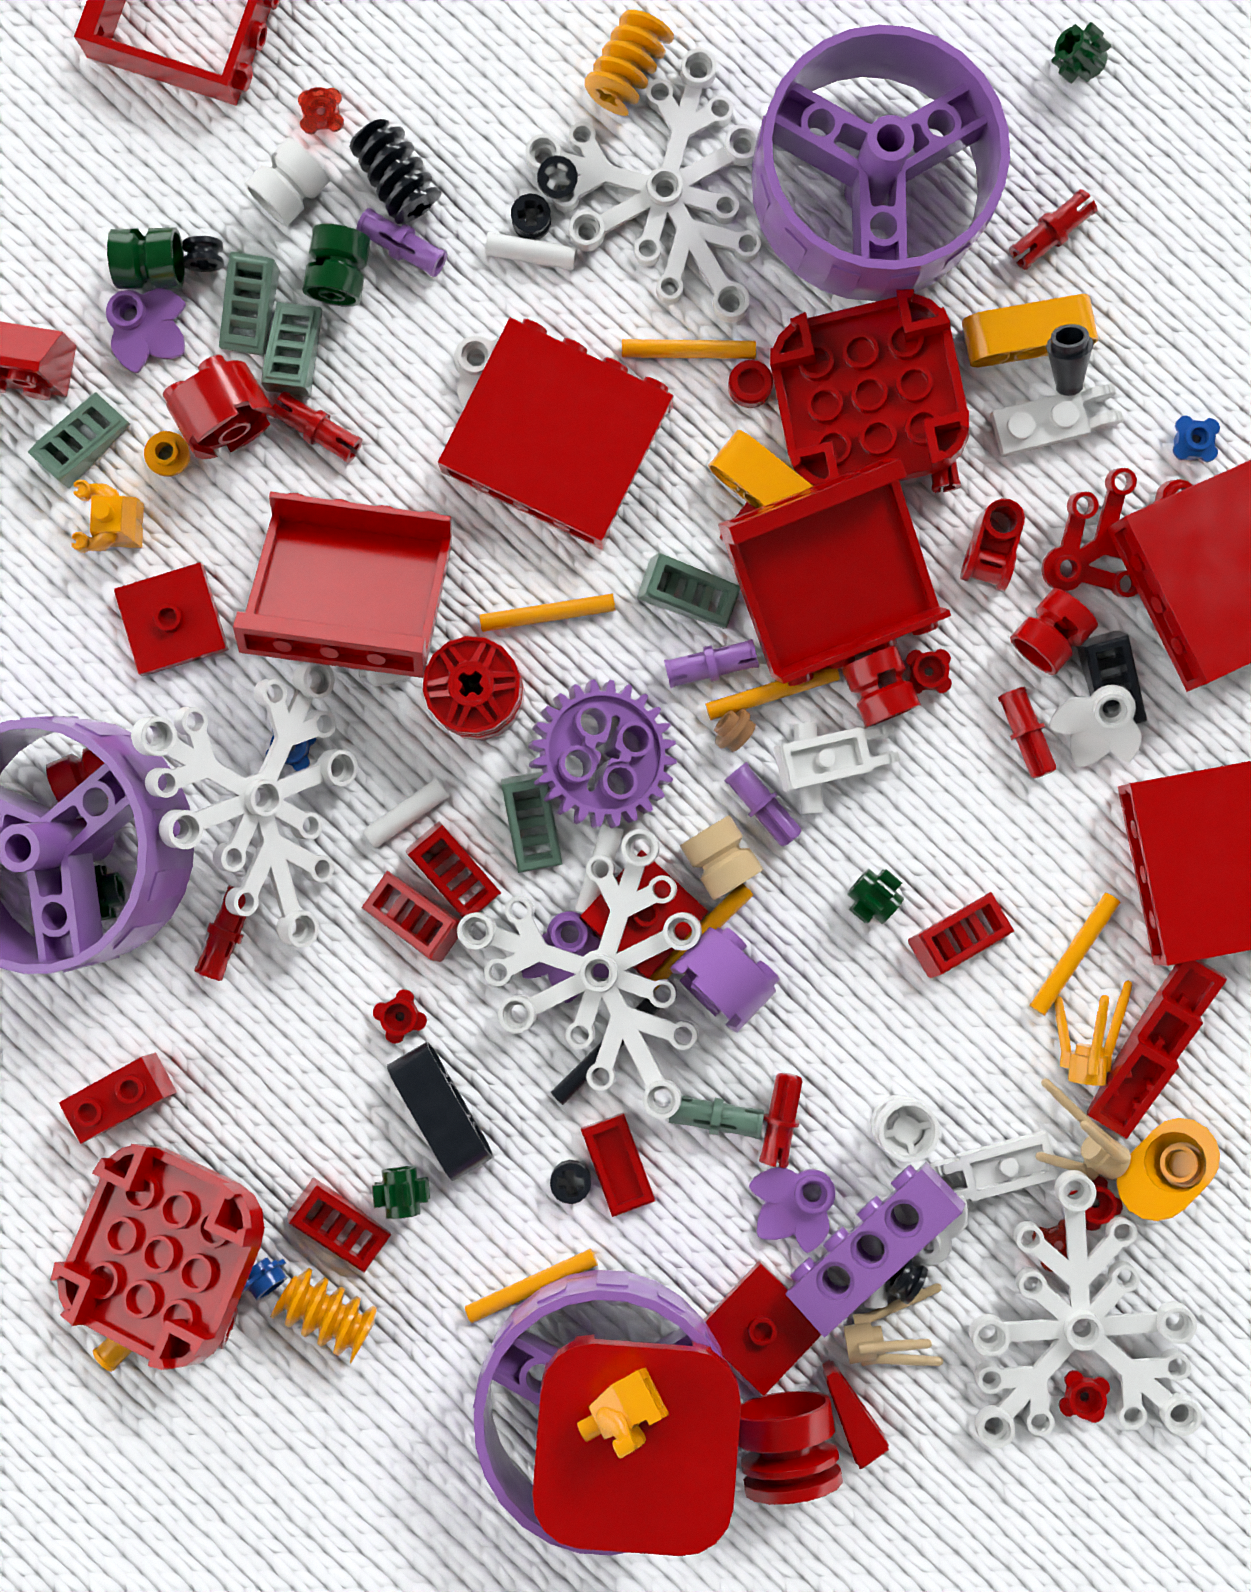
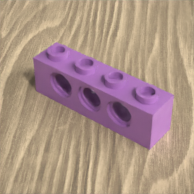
M927 1162L917 1170L911 1164L908 1165L891 1181L890 1184L895 1190L885 1200L882 1201L877 1195L873 1197L856 1214L862 1220L850 1232L842 1226L823 1244L828 1251L816 1263L808 1257L789 1275L794 1283L786 1295L824 1338L962 1214L966 1205L965 1202ZM899 1204L911 1205L916 1209L919 1221L912 1225L901 1223L895 1216V1206ZM865 1235L878 1237L884 1245V1253L877 1256L868 1254L862 1248L861 1237ZM839 1266L845 1269L849 1274L850 1284L846 1286L834 1284L828 1276V1268Z

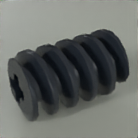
M377 119L360 129L351 139L349 147L353 156L359 158L358 163L362 171L368 173L369 183L377 189L376 193L379 200L386 204L385 208L388 215L395 219V223L406 224L424 215L439 200L441 191L438 187L427 188L432 182V175L429 172L418 173L423 167V160L418 156L410 157L414 152V145L409 141L401 142L405 137L403 127L394 126L388 128L390 125L389 120Z

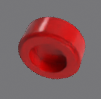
M745 360L738 363L732 369L728 380L730 397L736 404L745 408H755L764 404L770 397L773 388V375L770 369L764 363L757 360Z

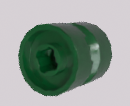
M332 223L315 225L312 229L308 252L314 261L306 265L302 287L303 293L311 299L329 305L341 307L359 305L365 279L359 270L367 266L371 244L370 238L363 232L344 225Z
M177 227L149 228L145 236H143L138 228L110 229L107 239V259L110 276L116 289H142L147 281H150L155 288L183 287L185 280V267L183 266L184 250L182 249V238Z

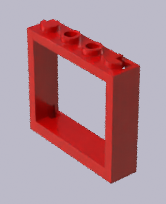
M87 0L74 38L87 58L237 106L242 91L246 92L250 87L253 76L251 64L256 50L261 51L265 45L267 38L266 22L270 10H275L280 0H248L222 75L112 40L126 0Z

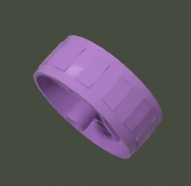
M882 24L848 29L822 40L802 55L781 79L768 110L763 115L756 140L751 175L753 204L761 230L776 255L800 278L822 291L846 299L880 301L897 297L896 290L914 289L915 293L931 286L958 265L964 255L978 240L989 224L1002 196L1010 162L1009 128L1000 99L985 74L962 51L938 36L911 27ZM867 77L889 79L913 87L934 101L904 118L897 115H885L869 124L812 91L836 81ZM810 129H820L826 136L815 135ZM929 129H936L943 136H937L933 134ZM841 142L858 150L857 158H854L835 145V143ZM773 144L845 184L844 197L847 204L852 208L853 254L840 250L817 236L796 215L782 192L773 160ZM969 146L976 166L978 192L974 216L969 228L944 247L923 256L907 258L906 182ZM913 148L916 154L907 159L911 149ZM887 197H888V206L884 205V203H885ZM871 229L883 231L888 239L877 238L873 235Z
M79 716L20 718V720H7L0 723V775L21 750L39 738L55 732L85 745L104 762L100 768L52 809L0 785V862L13 872H27L35 936L31 935L12 918L0 900L1 969L22 974H48L59 971L65 973L120 958V955L130 953L152 939L172 918L185 895L193 868L194 847L191 849H178L167 846L160 838L158 827L162 817L167 812L175 809L190 810L187 798L182 788H179L175 795L168 798L155 797L148 793L145 787V778L148 772L154 768H171L162 756H146L139 753L132 743L131 732L116 724L92 719H79ZM163 774L158 779V787L161 791L167 785V779ZM134 818L138 838L137 872L126 905L116 923L103 935L94 862L101 861L110 854L114 845V834ZM177 820L173 826L174 837L180 832V824Z
M592 1270L567 1275L541 1287L518 1305L496 1332L493 1343L482 1364L473 1408H475V1447L484 1477L499 1503L523 1528L551 1545L579 1554L612 1556L626 1552L577 1549L559 1544L544 1532L534 1513L533 1485L514 1466L500 1442L492 1415V1380L539 1406L541 1381L535 1379L529 1370L537 1364L546 1365V1362L550 1361L559 1348L526 1329L543 1316L565 1306L594 1300L621 1301L655 1311L680 1327L655 1343L692 1346L693 1341L710 1346L722 1358L723 1355L721 1347L707 1323L679 1294L656 1280L628 1271Z

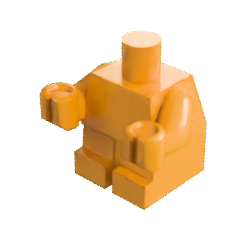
M85 480L74 482V487L78 491H74L73 494L81 501H89L91 499L90 533L92 537H88L83 532L73 533L72 539L76 543H71L72 548L80 553L106 551L109 547L142 548V523L144 518V503L136 497L119 496V492L105 483L89 484Z
M645 1367L617 1381L606 1389L589 1406L592 1415L579 1421L577 1425L586 1442L602 1434L604 1440L614 1436L616 1439L613 1440V1448L617 1456L623 1458L645 1443L646 1437L638 1426L642 1421L647 1420L648 1424L652 1425L669 1415Z

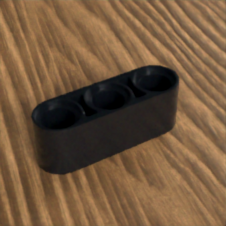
M429 1042L421 1044L387 1064V1069L393 1083L451 1181L459 1179L494 1158L485 1136Z

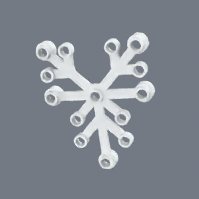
M694 48L689 50L681 61L680 74L685 87L679 106L673 98V88L667 80L655 79L647 86L646 101L648 106L660 112L671 131L662 167L654 169L646 175L610 165L596 141L594 127L585 121L576 122L569 130L571 148L575 152L581 153L583 157L562 152L557 139L546 133L536 134L528 140L525 147V156L529 169L537 174L541 165L536 161V157L542 153L549 154L550 156H564L575 165L578 173V182L575 189L571 192L574 195L573 198L568 202L552 198L553 205L561 212L573 211L579 203V198L604 184L638 193L601 214L592 210H581L574 214L569 222V236L572 244L579 250L592 251L597 249L603 243L606 233L649 210L642 237L635 243L634 256L640 265L645 267L653 266L661 257V244L659 241L668 214L676 228V234L664 275L658 279L656 284L658 299L668 305L675 304L681 299L683 294V282L681 279L690 252L714 294L713 311L715 315L724 322L733 323L741 320L746 315L749 306V294L740 283L727 280L707 244L732 250L740 261L750 262L759 255L761 247L760 237L750 230L737 232L693 220L685 206L710 212L715 221L721 224H729L736 219L739 202L733 194L729 192L715 194L691 186L731 164L738 166L751 164L758 131L748 124L735 125L727 132L723 147L680 170L688 139L710 126L717 128L727 126L732 120L734 110L733 103L728 97L717 95L709 100L707 106L697 111L702 90L710 87L715 80L717 63L710 51L704 48ZM695 69H701L706 73V76L694 78L690 73ZM656 90H662L668 96L663 100H656L652 97V93ZM721 106L728 113L725 116L718 117L713 114L712 110L715 107ZM580 132L590 135V139L585 143L576 141L574 137ZM738 144H745L749 147L750 151L747 154H738L734 147ZM558 164L557 169L550 165L545 173L547 175L555 171L566 173L567 169L561 164ZM563 180L556 183L552 190L557 191L558 185H560L561 190L565 189L569 181ZM662 186H667L673 193L668 197H661L656 191ZM721 203H729L733 207V211L723 214L718 211L717 206ZM583 229H591L595 232V236L590 240H584L579 236V233ZM748 240L755 245V249L751 252H745L740 249L739 244L742 241ZM645 245H650L655 248L656 253L653 256L645 257L639 250ZM666 283H673L677 286L678 291L673 295H667L661 288ZM731 299L736 301L739 307L737 310L729 312L723 308L722 303Z
M309 662L300 664L293 673L292 683L295 693L288 708L285 701L287 690L280 680L264 679L255 686L254 698L260 706L267 708L274 733V740L258 774L244 778L215 761L206 730L208 718L204 710L199 707L180 708L174 715V725L165 717H143L136 722L131 732L132 743L139 753L146 756H166L182 765L174 769L154 768L149 771L145 778V787L150 795L164 798L172 797L179 788L203 779H207L235 795L195 812L180 809L167 812L159 823L160 838L164 844L171 848L191 849L200 842L205 829L239 816L228 843L219 844L213 852V863L216 868L221 871L237 872L242 869L246 862L245 852L257 827L260 843L241 886L234 887L227 893L225 898L226 908L234 915H252L258 907V895L269 872L281 917L276 925L277 934L285 945L298 948H306L314 943L319 933V923L311 912L300 910L287 862L302 869V873L307 880L320 883L326 882L332 877L334 864L328 856L313 854L279 835L275 818L289 825L292 834L296 838L308 840L317 838L322 831L320 816L314 812H304L284 801L283 798L320 783L330 786H347L353 782L358 771L357 760L351 752L330 749L318 758L315 765L278 779L293 745L312 738L330 737L336 728L335 717L329 711L313 710L307 714L313 699L327 697L332 692L335 684V676L329 665ZM308 674H310L312 678L310 687L308 685ZM269 686L274 690V697L271 701L267 697ZM190 713L195 718V725L191 730L186 723ZM319 717H321L323 720V728L321 731H319L317 728V720ZM148 728L153 731L154 735L149 745L146 741V731ZM177 732L187 736L189 745L177 739ZM332 761L334 762V765H335V769H334V772H333V773L331 772V764H332ZM162 774L167 779V785L163 791L158 787V779ZM258 790L260 793V800L256 804L255 793ZM307 818L309 820L310 826L308 831L305 833L303 830V823ZM177 820L180 824V832L174 837L173 826ZM231 849L233 860L231 864L227 865L225 857ZM319 861L321 864V871L318 875H316L315 865ZM242 894H244L246 898V903L244 907L240 909L238 906L239 897ZM295 921L296 929L295 932L292 934L291 929Z
M636 829L629 832L623 838L621 844V852L627 862L620 884H618L614 876L616 868L610 857L596 855L590 858L586 865L588 877L597 883L610 909L598 950L591 951L583 957L546 944L533 918L534 905L530 899L524 896L511 898L506 903L504 909L506 918L515 924L520 935L496 927L494 920L489 915L476 912L470 913L460 920L457 927V936L461 944L468 949L479 950L492 945L514 953L506 958L492 959L486 964L484 969L485 978L494 986H502L509 983L514 974L538 962L576 974L530 998L524 995H514L505 999L498 1009L499 1023L510 1033H522L535 1024L537 1014L584 991L575 1021L566 1030V1039L569 1045L576 1049H584L595 1039L596 1033L593 1024L603 999L611 1016L596 1062L587 1071L586 1078L589 1086L596 1091H604L613 1085L616 1079L614 1065L623 1040L646 1085V1090L643 1094V1106L646 1112L656 1119H667L673 1116L679 1109L682 1100L681 1092L675 1083L663 1078L640 1031L668 1040L679 1050H687L696 1043L698 1030L689 1021L675 1023L628 1007L620 989L647 998L654 1006L659 1008H666L673 1004L677 998V988L672 981L668 979L653 981L625 970L671 947L676 950L692 948L699 941L702 928L698 919L692 914L685 912L677 913L666 920L663 931L617 953L628 917L655 903L670 902L677 893L675 881L665 875L653 878L647 887L637 891L645 866L652 864L659 855L660 844L652 832ZM639 839H645L650 845V851L644 857H639L634 852V844ZM598 860H604L609 866L608 874L603 878L597 877L593 872V865ZM660 880L668 882L671 887V892L666 898H659L654 892L655 884ZM517 901L523 902L527 907V914L522 919L516 918L512 913V907ZM476 922H481L486 927L487 932L483 939H477L472 934V927ZM680 922H686L691 926L692 934L687 940H681L675 934V927ZM496 963H501L506 967L507 975L503 980H497L492 975V968ZM601 963L608 967L609 976L605 981H599L594 977L593 969L596 964ZM658 985H666L670 988L671 998L669 1001L661 1002L657 1000L654 992ZM515 1005H522L527 1010V1017L523 1022L515 1020L512 1016V1009ZM576 1026H583L587 1029L589 1037L586 1042L580 1043L574 1039L573 1030ZM687 1027L692 1032L691 1042L687 1044L680 1043L675 1037L677 1028ZM596 1068H604L608 1071V1083L598 1084L594 1080L593 1073ZM661 1089L667 1090L672 1097L671 1103L667 1106L659 1105L655 1100L656 1091Z
M1068 1170L1063 1172L1055 1182L1054 1192L1056 1198L1065 1209L1067 1258L1044 1239L1043 1232L1033 1222L1023 1221L1014 1228L1013 1239L1023 1252L1034 1254L1069 1285L1070 1304L1047 1285L1046 1279L1038 1269L1025 1267L1016 1275L1015 1282L1017 1288L1024 1297L1035 1299L1056 1318L1003 1322L993 1314H983L973 1320L969 1328L970 1339L976 1350L987 1357L1001 1355L1006 1351L1010 1342L1056 1339L1032 1366L1000 1368L993 1361H984L976 1367L974 1373L975 1380L983 1392L995 1394L1002 1389H1012L997 1405L986 1406L977 1413L974 1421L975 1430L982 1443L989 1448L1001 1449L1008 1446L1015 1436V1425L1012 1419L1029 1401V1406L1023 1413L1024 1423L1033 1435L1039 1437L1048 1435L1053 1430L1055 1424L1054 1417L1049 1411L1048 1379L1074 1350H1094L1120 1373L1121 1400L1116 1404L1115 1414L1125 1428L1138 1430L1145 1425L1147 1412L1142 1405L1143 1393L1159 1407L1161 1420L1173 1434L1189 1436L1195 1433L1201 1425L1202 1413L1200 1408L1188 1395L1179 1392L1171 1393L1155 1379L1169 1378L1172 1381L1186 1379L1191 1372L1189 1359L1182 1351L1175 1348L1165 1350L1160 1357L1132 1359L1106 1336L1160 1332L1168 1342L1184 1344L1190 1341L1196 1334V1317L1184 1304L1176 1301L1164 1303L1156 1312L1107 1315L1125 1293L1134 1291L1140 1283L1138 1271L1129 1262L1123 1260L1116 1261L1109 1267V1281L1090 1301L1089 1285L1123 1247L1130 1246L1135 1242L1138 1231L1135 1224L1124 1215H1115L1113 1219L1106 1223V1236L1087 1256L1085 1210L1094 1203L1096 1188L1094 1183L1080 1171ZM1071 1181H1078L1080 1185L1078 1192L1073 1195H1067L1065 1193L1067 1184ZM1121 1224H1127V1234L1121 1238L1115 1237L1114 1231L1116 1227ZM1028 1230L1035 1231L1036 1237L1033 1242L1029 1244L1021 1242L1024 1232ZM1123 1270H1129L1131 1272L1130 1279L1125 1283H1118V1274ZM1031 1276L1038 1277V1284L1035 1288H1024V1282L1027 1278ZM1179 1313V1320L1176 1324L1166 1325V1319L1171 1314ZM1080 1319L1087 1320V1326L1083 1331H1073V1325L1076 1321ZM988 1325L995 1327L994 1334L991 1337H980V1331L983 1327ZM1173 1359H1181L1182 1363L1179 1369L1175 1371L1168 1370V1365ZM987 1372H997V1378L994 1382L984 1383L982 1381L983 1376ZM1181 1404L1184 1405V1410L1180 1415L1171 1416V1411L1174 1407ZM1129 1408H1138V1413L1134 1418H1124V1414ZM1035 1415H1046V1420L1043 1424L1038 1426L1031 1424ZM990 1418H1000V1423L997 1427L993 1429L985 1427L986 1421Z

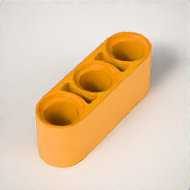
M1077 294L986 310L965 317L962 320V327L970 366L980 368L1048 356L1046 344L1051 338L1052 332L1056 328L1067 324H1076L1086 328L1094 345L1099 339L1090 296L1088 294Z
M737 430L708 464L711 472L722 483L755 508H760L813 487L757 440L742 430Z

